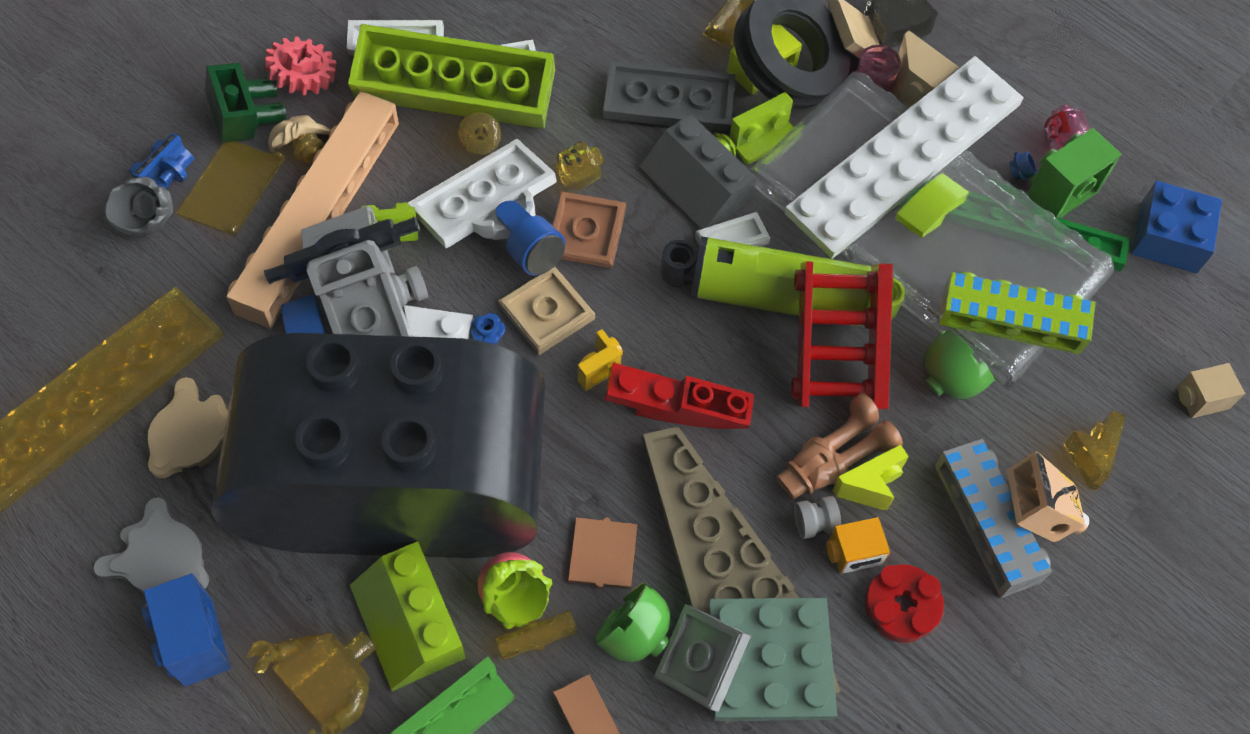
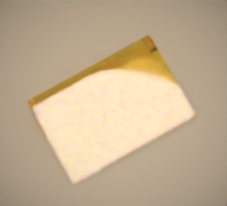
M236 141L224 142L177 211V215L236 236L284 163L286 157L278 151L269 154Z

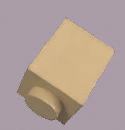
M1230 363L1192 371L1177 387L1179 399L1187 408L1191 418L1228 410L1245 395Z

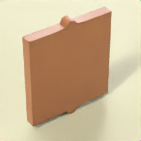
M576 517L568 582L596 585L597 589H602L603 586L631 589L638 524L613 522L608 517L603 520Z

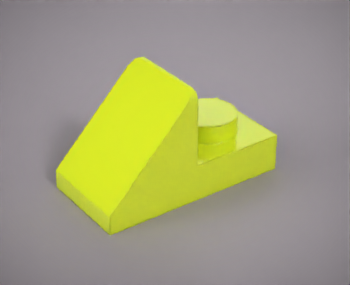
M899 445L839 476L832 491L836 497L876 509L888 510L894 496L886 484L891 483L903 474L902 468L909 456L903 447Z

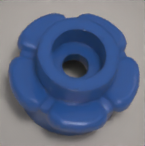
M1029 151L1021 154L1019 152L1014 153V160L1009 162L1014 178H1021L1022 181L1029 182V178L1037 173L1032 155Z
M487 313L484 316L479 315L471 323L473 327L470 331L471 336L477 341L496 345L505 333L504 323L500 322V318L492 313ZM489 326L491 329L485 330L484 328Z

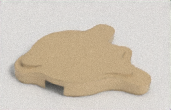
M184 377L176 382L173 400L156 415L148 430L150 450L148 468L155 477L167 478L174 473L183 472L182 468H190L196 465L202 468L219 454L223 444L228 415L225 402L220 395H212L206 401L200 402L198 387L193 379Z

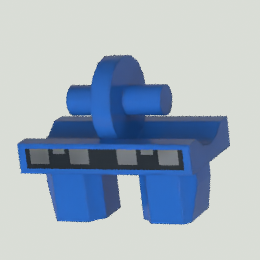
M171 133L165 140L158 139L151 146V155L144 162H136L129 169V173L133 178L149 177L158 186H163L167 189L174 180L182 183L188 177L185 169L195 158L184 147L179 135Z

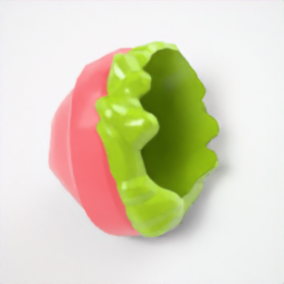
M515 552L498 554L484 565L478 578V592L484 605V611L486 614L495 616L507 629H511L514 626L523 627L524 625H529L541 618L546 610L552 579L543 575V566L525 555Z

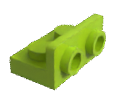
M786 92L732 119L730 137L735 141L736 153L745 164H751L798 139V131L789 122L793 100Z

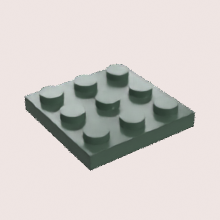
M827 598L709 600L710 616L751 636L719 712L714 711V721L835 720L837 718Z

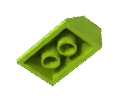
M418 541L380 557L350 584L392 692L466 659L462 643Z

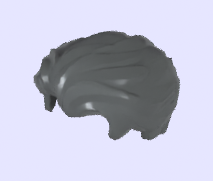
M149 177L125 180L110 191L103 207V215L109 225L115 231L130 236H143L157 232L165 225L173 213V202L170 192L165 187L158 186Z

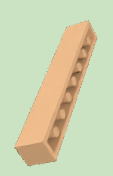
M362 91L358 93L353 102H349L345 109L344 117L338 126L335 125L331 129L329 140L322 150L316 152L313 164L306 175H302L298 180L296 190L290 200H286L283 203L277 220L273 226H269L266 229L262 243L256 252L251 253L247 258L245 269L238 280H234L230 284L226 298L234 315L269 329L273 327L282 312L281 305L288 303L301 281L293 282L288 277L269 284L265 278L264 270L284 264L283 257L285 255L303 249L301 229L343 215L399 125L395 103Z

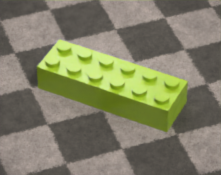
M361 24L348 86L355 98L362 91L395 103L396 106L544 129L555 74L554 54Z

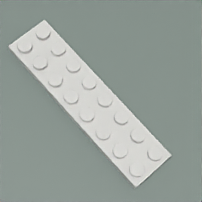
M974 56L787 205L784 214L833 259L1020 106L1024 97Z

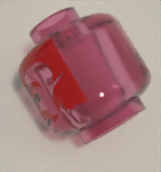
M1063 105L1054 109L1051 112L1052 115L1044 124L1051 149H1056L1057 151L1064 147L1065 143L1077 133L1082 135L1090 130L1085 112L1079 108H1071L1070 105Z

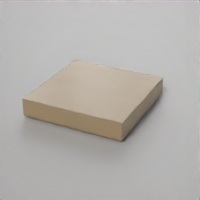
M828 0V6L844 48L876 71H881L888 66L870 19L845 0Z
M556 267L538 275L498 300L500 309L538 355H541L595 320L594 311Z

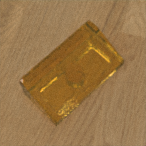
M728 0L703 33L707 37L732 49L734 47L736 22L741 13L754 0Z

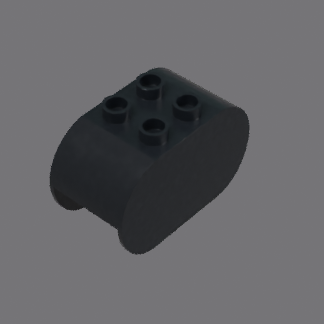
M288 333L259 340L246 347L237 359L211 508L212 515L224 529L244 540L261 546L290 552L384 556L417 541L425 557L484 558L493 557L505 552L517 551L533 541L538 529L545 396L544 378L538 368L521 355L494 344L472 339Z

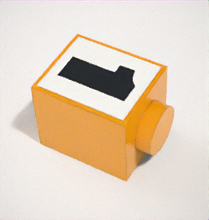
M879 517L835 526L829 541L826 543L829 559L832 563L837 564L840 574L883 565L890 554Z

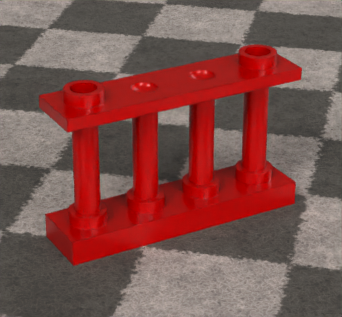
M812 261L801 263L800 269L795 270L794 290L800 291L797 377H792L791 398L796 399L797 406L809 407V396L855 397L863 393L872 399L877 409H889L893 264L878 263L871 265V271H867L866 275L813 273ZM813 288L865 289L866 293H871L870 307H866L865 311L812 309ZM812 324L864 325L865 329H869V343H865L864 347L811 345ZM810 361H863L864 365H868V379H864L862 383L810 381Z

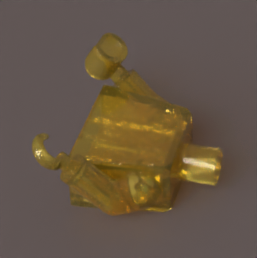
M363 631L359 632L345 646L331 632H328L324 635L317 633L273 644L263 640L256 641L251 646L246 657L260 656L262 658L257 661L253 668L257 673L266 671L271 662L276 664L272 669L322 726L323 734H339L362 716L370 691L368 686L370 678L360 663L373 653L377 647ZM314 729L309 731V734H317Z

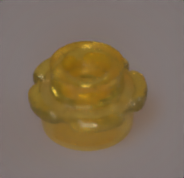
M314 133L299 136L293 142L294 158L297 160L302 159L305 163H313L316 152L324 147L323 141L318 139V136Z

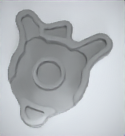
M159 497L148 501L142 521L128 526L121 531L120 538L127 544L126 550L121 553L103 556L94 565V572L99 578L104 580L124 579L142 593L146 589L191 573L194 574L204 589L209 584V575L204 569V560L202 559V543L189 527L171 518L168 504Z

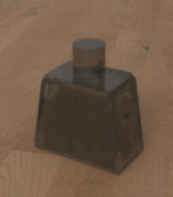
M868 0L864 12L865 16L872 23L882 51L901 45L904 35L908 31L919 38L931 34L938 15L936 9L927 0Z

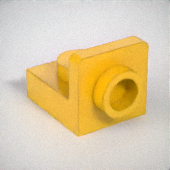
M603 329L595 333V348L597 352L589 353L578 364V382L585 391L608 378L613 362L621 364L623 351L620 344L614 337L609 338Z

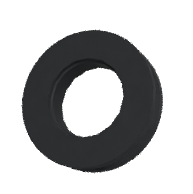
M754 0L741 13L736 22L734 46L738 61L753 85L769 99L786 92L793 100L792 108L807 109L821 103L845 82L850 69V52L843 46L831 12L820 1ZM772 24L783 25L796 32L804 40L811 53L813 61L812 72L802 71L790 65L781 56L773 41Z

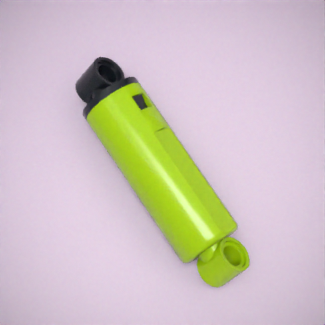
M701 236L698 251L690 242L685 240L669 242L663 250L660 273L663 281L674 287H682L693 281L690 297L799 316L800 291L794 290V274L796 269H800L801 263L812 261L813 273L866 275L867 271H871V267ZM674 262H680L683 265H677ZM893 278L891 321L896 317L905 296V289L896 278ZM813 288L812 309L865 311L866 307H870L871 293H866L865 289Z

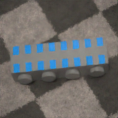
M983 439L944 451L935 464V468L1000 598L1041 584L1052 573L1049 556L1043 548L1039 547L1033 532L1016 523L1009 482L1004 480L998 469V460L995 453L987 448Z

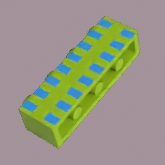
M952 272L944 287L938 325L1080 355L1091 341L1096 302L1085 300L1079 295L1051 293L1041 287L1027 288L1013 285L1007 280H989L979 278L969 272Z

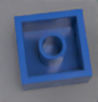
M1156 180L1141 202L1131 255L1198 273L1215 250L1222 199Z
M193 573L144 590L147 605L142 606L143 618L149 630L154 628L157 642L151 644L153 656L159 667H165L170 678L175 677L186 687L232 669L212 598Z

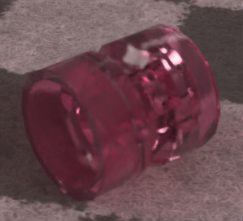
M879 44L871 45L861 53L852 84V92L862 103L880 105L887 102L891 97L895 79L898 76L901 65L900 56L894 49Z

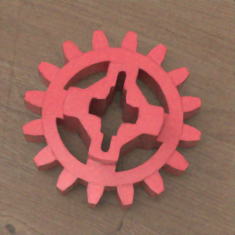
M295 37L294 42H290L288 39L282 38V45L273 42L272 49L266 50L264 70L269 72L268 79L270 81L277 80L278 88L289 87V93L298 90L302 95H306L307 90H311L313 93L319 94L320 87L327 90L329 89V83L334 82L336 60H332L331 51L323 52L324 45H312L311 39L305 42L301 41L299 37Z

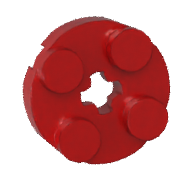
M906 564L888 565L874 577L868 586L865 595V610L868 617L871 616L872 621L877 625L876 629L886 638L901 643L918 641L920 638L930 634L942 619L944 598L941 593V584L936 577L929 575L918 567ZM908 596L910 601L913 602L914 607H909L907 612L901 611V605L895 602V597Z

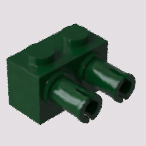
M240 63L206 66L205 94L221 143L254 139L255 128L258 125L278 123L286 120V110L283 102L254 105L252 100L277 97V84L275 80L270 81L268 78L246 80Z

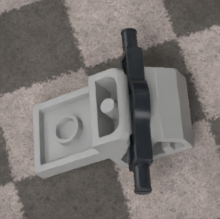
M365 206L301 229L303 249L285 255L283 257L284 264L264 270V275L269 284L288 277L293 282L310 278L315 295L320 296L333 334L412 336L390 276L395 271L387 250L401 244L400 237L420 231V226L415 216L396 224L393 223L392 219H386L377 223L372 207Z

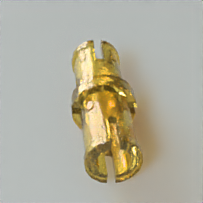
M566 610L563 613L539 622L535 619L528 622V626L497 636L495 639L503 661H507L517 655L535 649L538 652L546 649L545 645L571 635H576L578 631L570 610Z

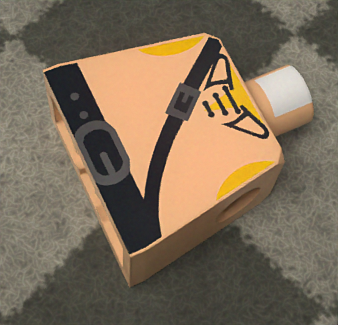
M1035 451L1006 469L1016 523L1019 526L1052 542L1059 541L1072 533L1079 534L1086 530L1089 525V517L1082 512L1075 484L1042 455Z

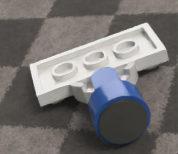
M518 139L408 202L410 207H415L416 218L446 249L473 232L484 238L494 240L507 239L506 251L508 255L529 275H540L550 271L561 260L565 250L564 236L544 217L535 216L533 196L557 182L555 172Z

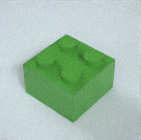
M1091 128L1082 135L1077 133L1065 143L1064 147L1058 151L1056 149L1050 150L1041 159L1040 164L1042 166L1031 178L1030 183L1032 185L1026 198L1041 213L1062 218L1099 193L1122 154L1094 128Z

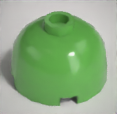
M944 330L927 347L923 357V367L929 376L925 383L937 396L945 393L949 397L958 400L972 398L985 390L995 379L987 365L983 361L979 364L972 355L975 351L950 330Z
M642 582L622 599L626 603L618 611L612 610L595 636L596 644L606 653L620 661L629 663L641 661L649 654L653 657L658 656L669 642V638L666 636L670 627V611L667 603L657 591L645 582Z

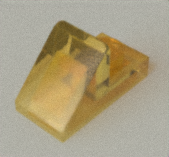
M1112 410L1103 422L1098 420L1095 423L1091 435L1074 431L1064 443L1067 453L1090 489L1097 491L1110 477L1126 418L1124 414Z

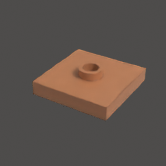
M560 191L552 226L565 238V250L561 260L613 269L627 208L626 202Z

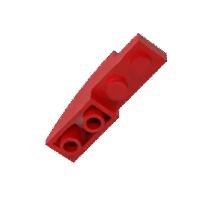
M613 362L609 371L604 400L635 408V415L653 420L705 428L748 429L751 422L754 394L687 375L683 381Z

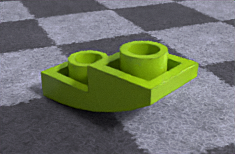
M941 173L915 194L896 214L895 219L910 232L923 238L941 225L946 214L964 203L969 191Z

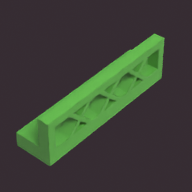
M486 657L390 734H473L515 700L513 693L497 675L494 663L489 657Z

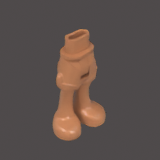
M860 393L852 398L850 402V417L847 422L823 438L816 436L805 442L802 450L792 461L786 464V470L776 476V480L792 500L804 492L807 495H811L814 490L829 484H836L838 477L846 473V469L860 459L875 452L885 453L899 445L902 446V437L891 422L883 421L875 426L869 435L840 454L835 452L853 437L872 428L879 420V412L875 403L869 396Z

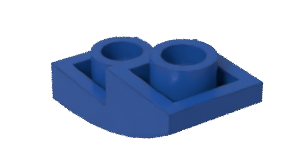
M315 293L281 305L286 334H327L322 323L320 303Z

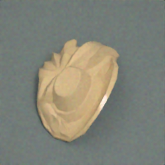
M309 115L291 117L289 120H283L273 127L269 135L268 146L270 151L274 152L275 149L287 145L294 139L300 142L304 135L317 133L329 135L331 129L316 123Z

